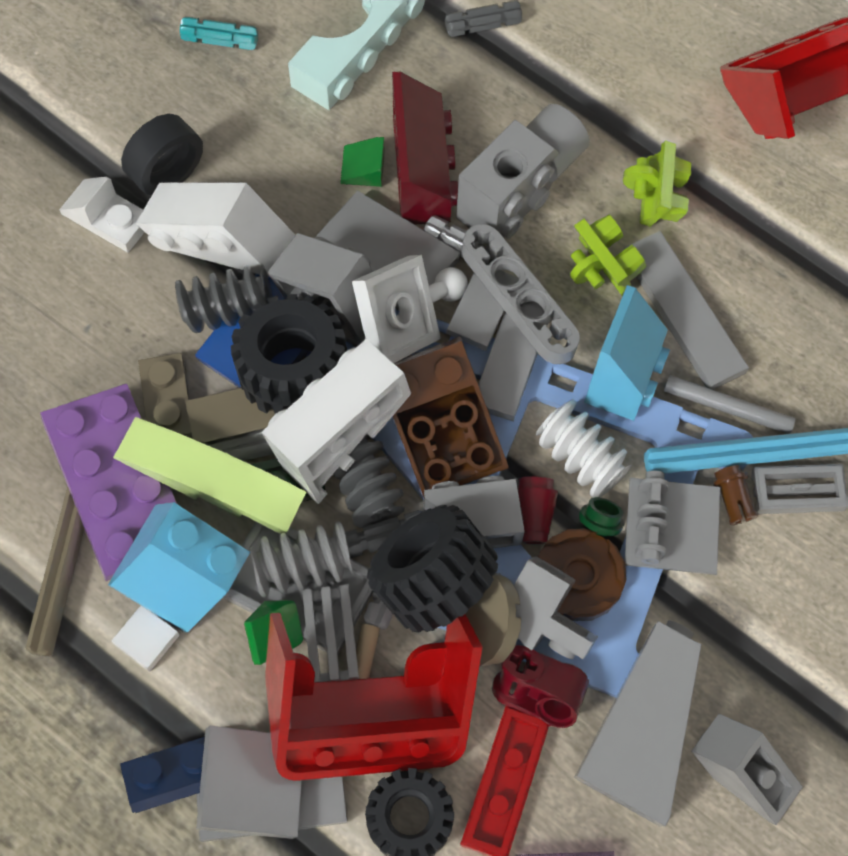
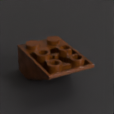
M461 336L409 355L394 363L404 372L411 395L396 411L393 419L423 497L424 490L432 489V486L437 483L453 481L461 486L509 468Z

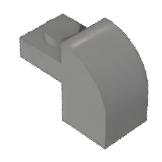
M537 556L527 561L514 584L520 599V605L515 604L516 617H521V631L518 639L527 648L533 650L545 636L551 640L548 644L549 647L560 655L569 659H573L577 655L584 659L598 636L558 613L576 580Z

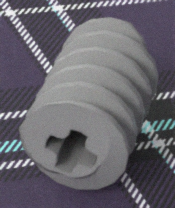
M335 522L333 537H329L323 526L320 525L316 527L313 541L309 539L304 529H299L296 544L293 545L285 532L280 533L277 548H273L266 536L261 537L259 551L255 552L250 545L259 593L263 598L269 596L271 582H274L279 592L284 594L287 593L289 579L293 578L300 590H304L307 577L310 574L318 586H324L326 571L331 572L337 583L342 582L345 567H348L352 572L345 531L341 522Z

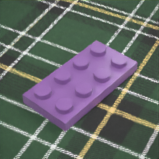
M127 383L40 412L42 423L105 581L111 580L154 506L164 503H176L169 486L113 458L134 418L141 419Z

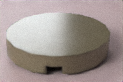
M495 573L492 576L494 580L491 586L483 593L484 596L465 613L483 647L479 667L498 665L505 661L514 649L521 631V617H516L515 604L520 605L518 592L511 580L500 573Z

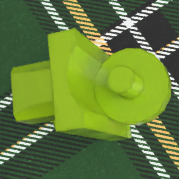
M665 140L661 145L659 153L647 158H638L636 165L628 167L623 173V184L627 188L634 190V198L642 199L640 224L651 227L659 219L678 222L688 212L689 198L673 192V186L681 188L688 182L692 163L675 156V143Z
M610 214L591 225L588 224L585 218L574 225V228L580 235L579 241L590 256L586 257L581 249L571 254V258L576 263V266L570 273L571 279L576 284L589 281L594 289H597L605 283L599 274L602 270L620 295L623 296L626 286H631L630 281L647 267L644 258L633 245H630L615 257L607 249L624 237L622 230Z

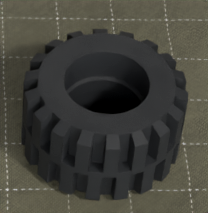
M287 294V299L278 300V296L268 298L269 303L264 306L257 303L251 307L253 314L251 316L244 314L238 321L240 329H234L231 355L241 388L244 390L246 398L250 403L257 402L258 409L266 414L271 409L274 410L275 414L281 410L288 409L303 395L304 390L311 382L323 378L337 365L340 357L347 351L344 329H342L341 321L337 314L332 315L331 308L325 303L317 306L316 299L306 296L304 300H298L297 294ZM302 348L311 351L308 357L294 364L281 365L271 362L274 356L287 349Z
M440 505L413 516L390 534L378 548V552L370 562L371 567L367 572L368 584L406 629L410 628L412 632L418 633L422 630L426 632L434 631L439 626L444 627L452 623L459 616H463L484 596L483 593L491 586L494 580L492 576L497 572L498 563L496 560L498 556L463 510L454 505L449 507L447 505Z

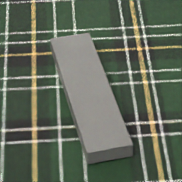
M661 231L631 244L642 255L647 266L636 278L704 385L714 390L746 374L749 369L748 365Z

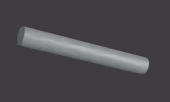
M669 375L664 391L786 434L791 433L796 420L794 417Z

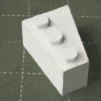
M159 183L136 222L149 235V242L163 251H173L244 270V266H249L252 272L260 274L261 263L268 272L295 237V234L247 183Z
M365 339L358 347L346 351L340 357L337 365L323 378L311 382L304 390L303 395L288 409L276 413L269 421L268 426L262 431V434L283 470L319 504L328 494L322 488L323 485L339 467L344 471L349 469L355 461L349 454L366 434L375 438L411 395V391L404 372L370 341Z

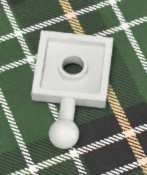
M410 255L353 280L352 285L365 339L370 341L393 363L441 339L433 303L440 299L450 302L461 299L468 286L466 275L457 268L448 267L436 275L435 283L429 285L422 255ZM396 303H398L400 313L397 316L395 314Z

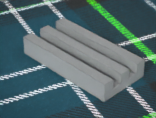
M843 464L754 467L751 471V478L755 484L753 494L757 499L755 510L758 514L845 511L848 508ZM834 478V483L830 484L808 483L766 486L765 481ZM809 495H836V496H837L836 498H807V499H777V500H768V497H779V496H809Z
M349 584L339 585L340 588L330 589V586L321 587V590L312 591V589L302 590L308 657L315 671L314 682L359 679ZM341 599L348 662V670L339 671L332 608V600ZM322 601L329 664V673L321 674L313 603Z

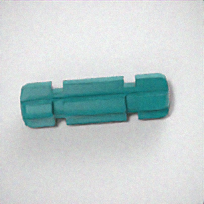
M187 16L181 20L180 36L184 41L198 42V39H202V43L233 48L235 44H239V49L254 50L257 46L258 30L255 26L241 24L240 28H236L235 23L207 19L200 23L199 18Z

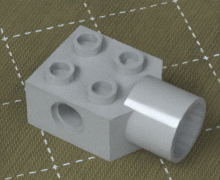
M557 104L547 105L526 127L515 119L459 174L456 218L468 228L478 224H486L495 228L503 238H511L521 227L523 217L531 209L534 211L539 210L547 201L552 183L588 148L590 143L589 135L582 122L571 111Z

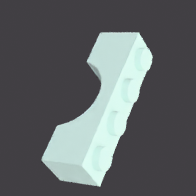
M362 0V7L368 14V18L360 28L348 35L337 38L312 36L288 62L291 87L327 110H330L339 99L344 100L349 95L354 82L363 72L367 73L372 69L378 54L386 45L391 46L397 40L406 22L410 18L415 19L420 14L425 0Z

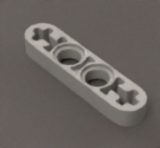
M486 224L470 227L464 235L462 244V256L465 262L544 360L552 364L569 362L574 357L580 341L579 332L575 325L495 228ZM478 242L481 246L489 244L488 253L483 247L475 249L474 243ZM501 270H509L517 275L519 281L513 285H504L497 281L495 274ZM528 301L536 302L542 306L544 313L539 317H529L522 312L520 306ZM550 321H552L551 326H550V330H549L548 327H547V325H548V323H549ZM552 335L556 340L566 339L565 348L560 343L550 344Z

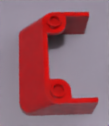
M848 16L816 27L720 67L725 87L755 134L764 135L765 139L777 137L784 139L792 138L795 136L793 128L795 115L848 94Z
M270 613L265 679L272 753L278 773L288 780L300 781L386 773L399 769L400 771H408V768H416L417 770L449 766L459 760L467 746L483 648L466 614L461 617L459 616L447 625L445 642L424 644L412 651L406 660L404 676L314 682L315 671L310 659L303 654L293 653L281 614Z

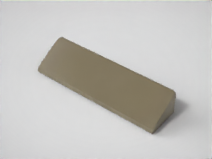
M242 388L185 401L192 437L201 443L264 429L275 415L273 409L266 414L258 409L257 402L251 404Z

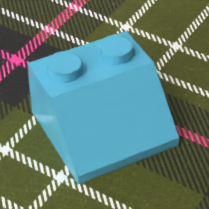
M626 286L601 349L584 401L586 404L633 421L640 405L649 407L658 382L650 380L652 372L662 373L670 349L662 347L668 329L634 287Z
M175 502L157 504L151 511L108 586L183 632H189L228 593L250 551Z

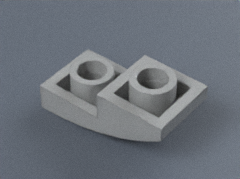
M499 271L495 274L497 281L504 285H513L519 281L517 277L504 271ZM475 273L452 317L446 334L455 338L461 336L462 341L486 351L505 311Z

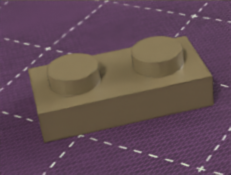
M182 353L138 360L146 421L193 439L185 401L190 399Z

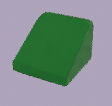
M374 137L344 145L341 184L382 187L385 155L384 137Z
M264 601L244 622L254 665H261L267 660L270 613L281 614L292 649L303 642L298 610L294 601Z

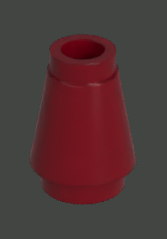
M545 477L519 478L517 489L524 525L522 543L531 545L546 544L558 496V491L554 489V480Z

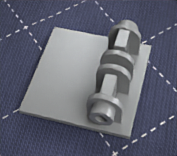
M648 471L646 479L630 478L625 566L717 575L720 487L668 482L664 480L665 474L661 471Z

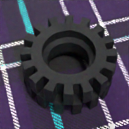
M408 768V771L400 772L399 769L393 771L392 775L386 779L383 777L379 780L377 787L371 791L368 797L369 800L365 811L366 825L373 843L376 844L380 852L385 856H434L446 844L454 822L453 801L451 795H448L445 790L446 786L441 781L435 780L433 774L427 771L425 773L417 772L416 768ZM404 797L420 799L429 811L428 824L421 832L414 835L400 833L394 828L390 819L392 807L398 800Z

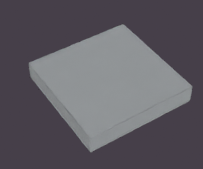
M211 725L206 728L197 830L288 839L298 837L302 780H288L278 773L272 753L271 733Z

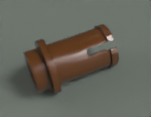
M740 465L726 467L715 472L716 481H714L713 486L720 487L730 519V525L742 524L741 520L743 518L738 505L741 506L746 522L759 517L757 511H755L745 481L749 478L748 473L742 472Z

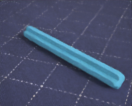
M848 428L650 448L644 453L646 472L661 471L663 473L848 454Z

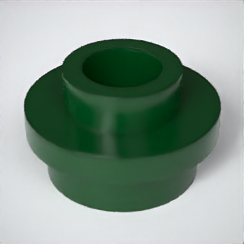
M591 498L589 503L584 505L579 513V519L584 524L585 529L594 531L596 535L603 538L620 534L624 526L622 519L624 512L622 508L615 502L605 498Z

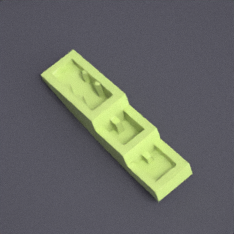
M137 417L134 418L113 457L194 500L200 497L237 517L244 515L278 533H287L306 494V491L249 463Z

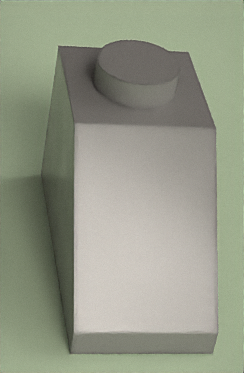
M721 714L717 715L691 751L713 779L774 825H777L803 788L762 732Z

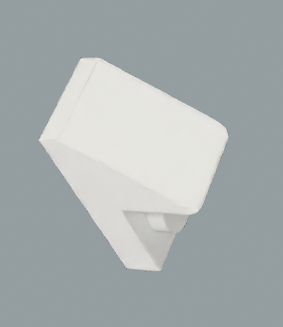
M108 177L84 179L59 209L60 213L127 253L130 252L145 233L136 224L143 209L117 195L112 181Z

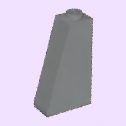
M668 620L666 625L658 621L652 627L574 776L578 781L659 827L666 826L671 815L702 645L692 640L694 633L691 630L671 620Z

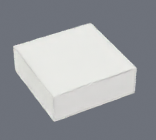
M140 606L111 642L150 672L180 635L154 613Z

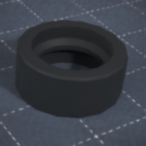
M168 113L156 116L143 124L126 144L121 157L122 170L146 195H152L159 183H183L192 174L202 156L203 141L179 115Z

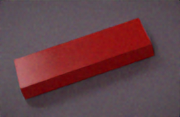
M505 706L460 846L487 856H509L550 725L532 715Z

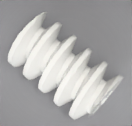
M572 399L557 408L546 418L537 430L536 436L541 435L539 445L542 448L549 449L554 447L552 451V458L554 460L562 461L567 459L564 468L567 473L572 474L580 471L577 482L581 486L593 483L590 490V495L593 498L602 497L626 475L632 465L626 467L622 465L627 454L625 449L614 454L609 452L615 440L612 436L601 442L596 439L602 428L599 424L587 430L584 428L589 417L586 411L576 417L571 415L577 403Z

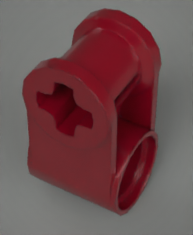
M515 645L506 660L501 663L503 670L498 672L493 679L492 692L494 697L503 705L539 718L550 726L557 728L573 726L577 721L588 689L589 679L587 675L575 665L560 662L534 649L530 650L524 645ZM525 659L526 664L523 671H518L521 661ZM513 682L518 683L514 693L510 694L509 691Z

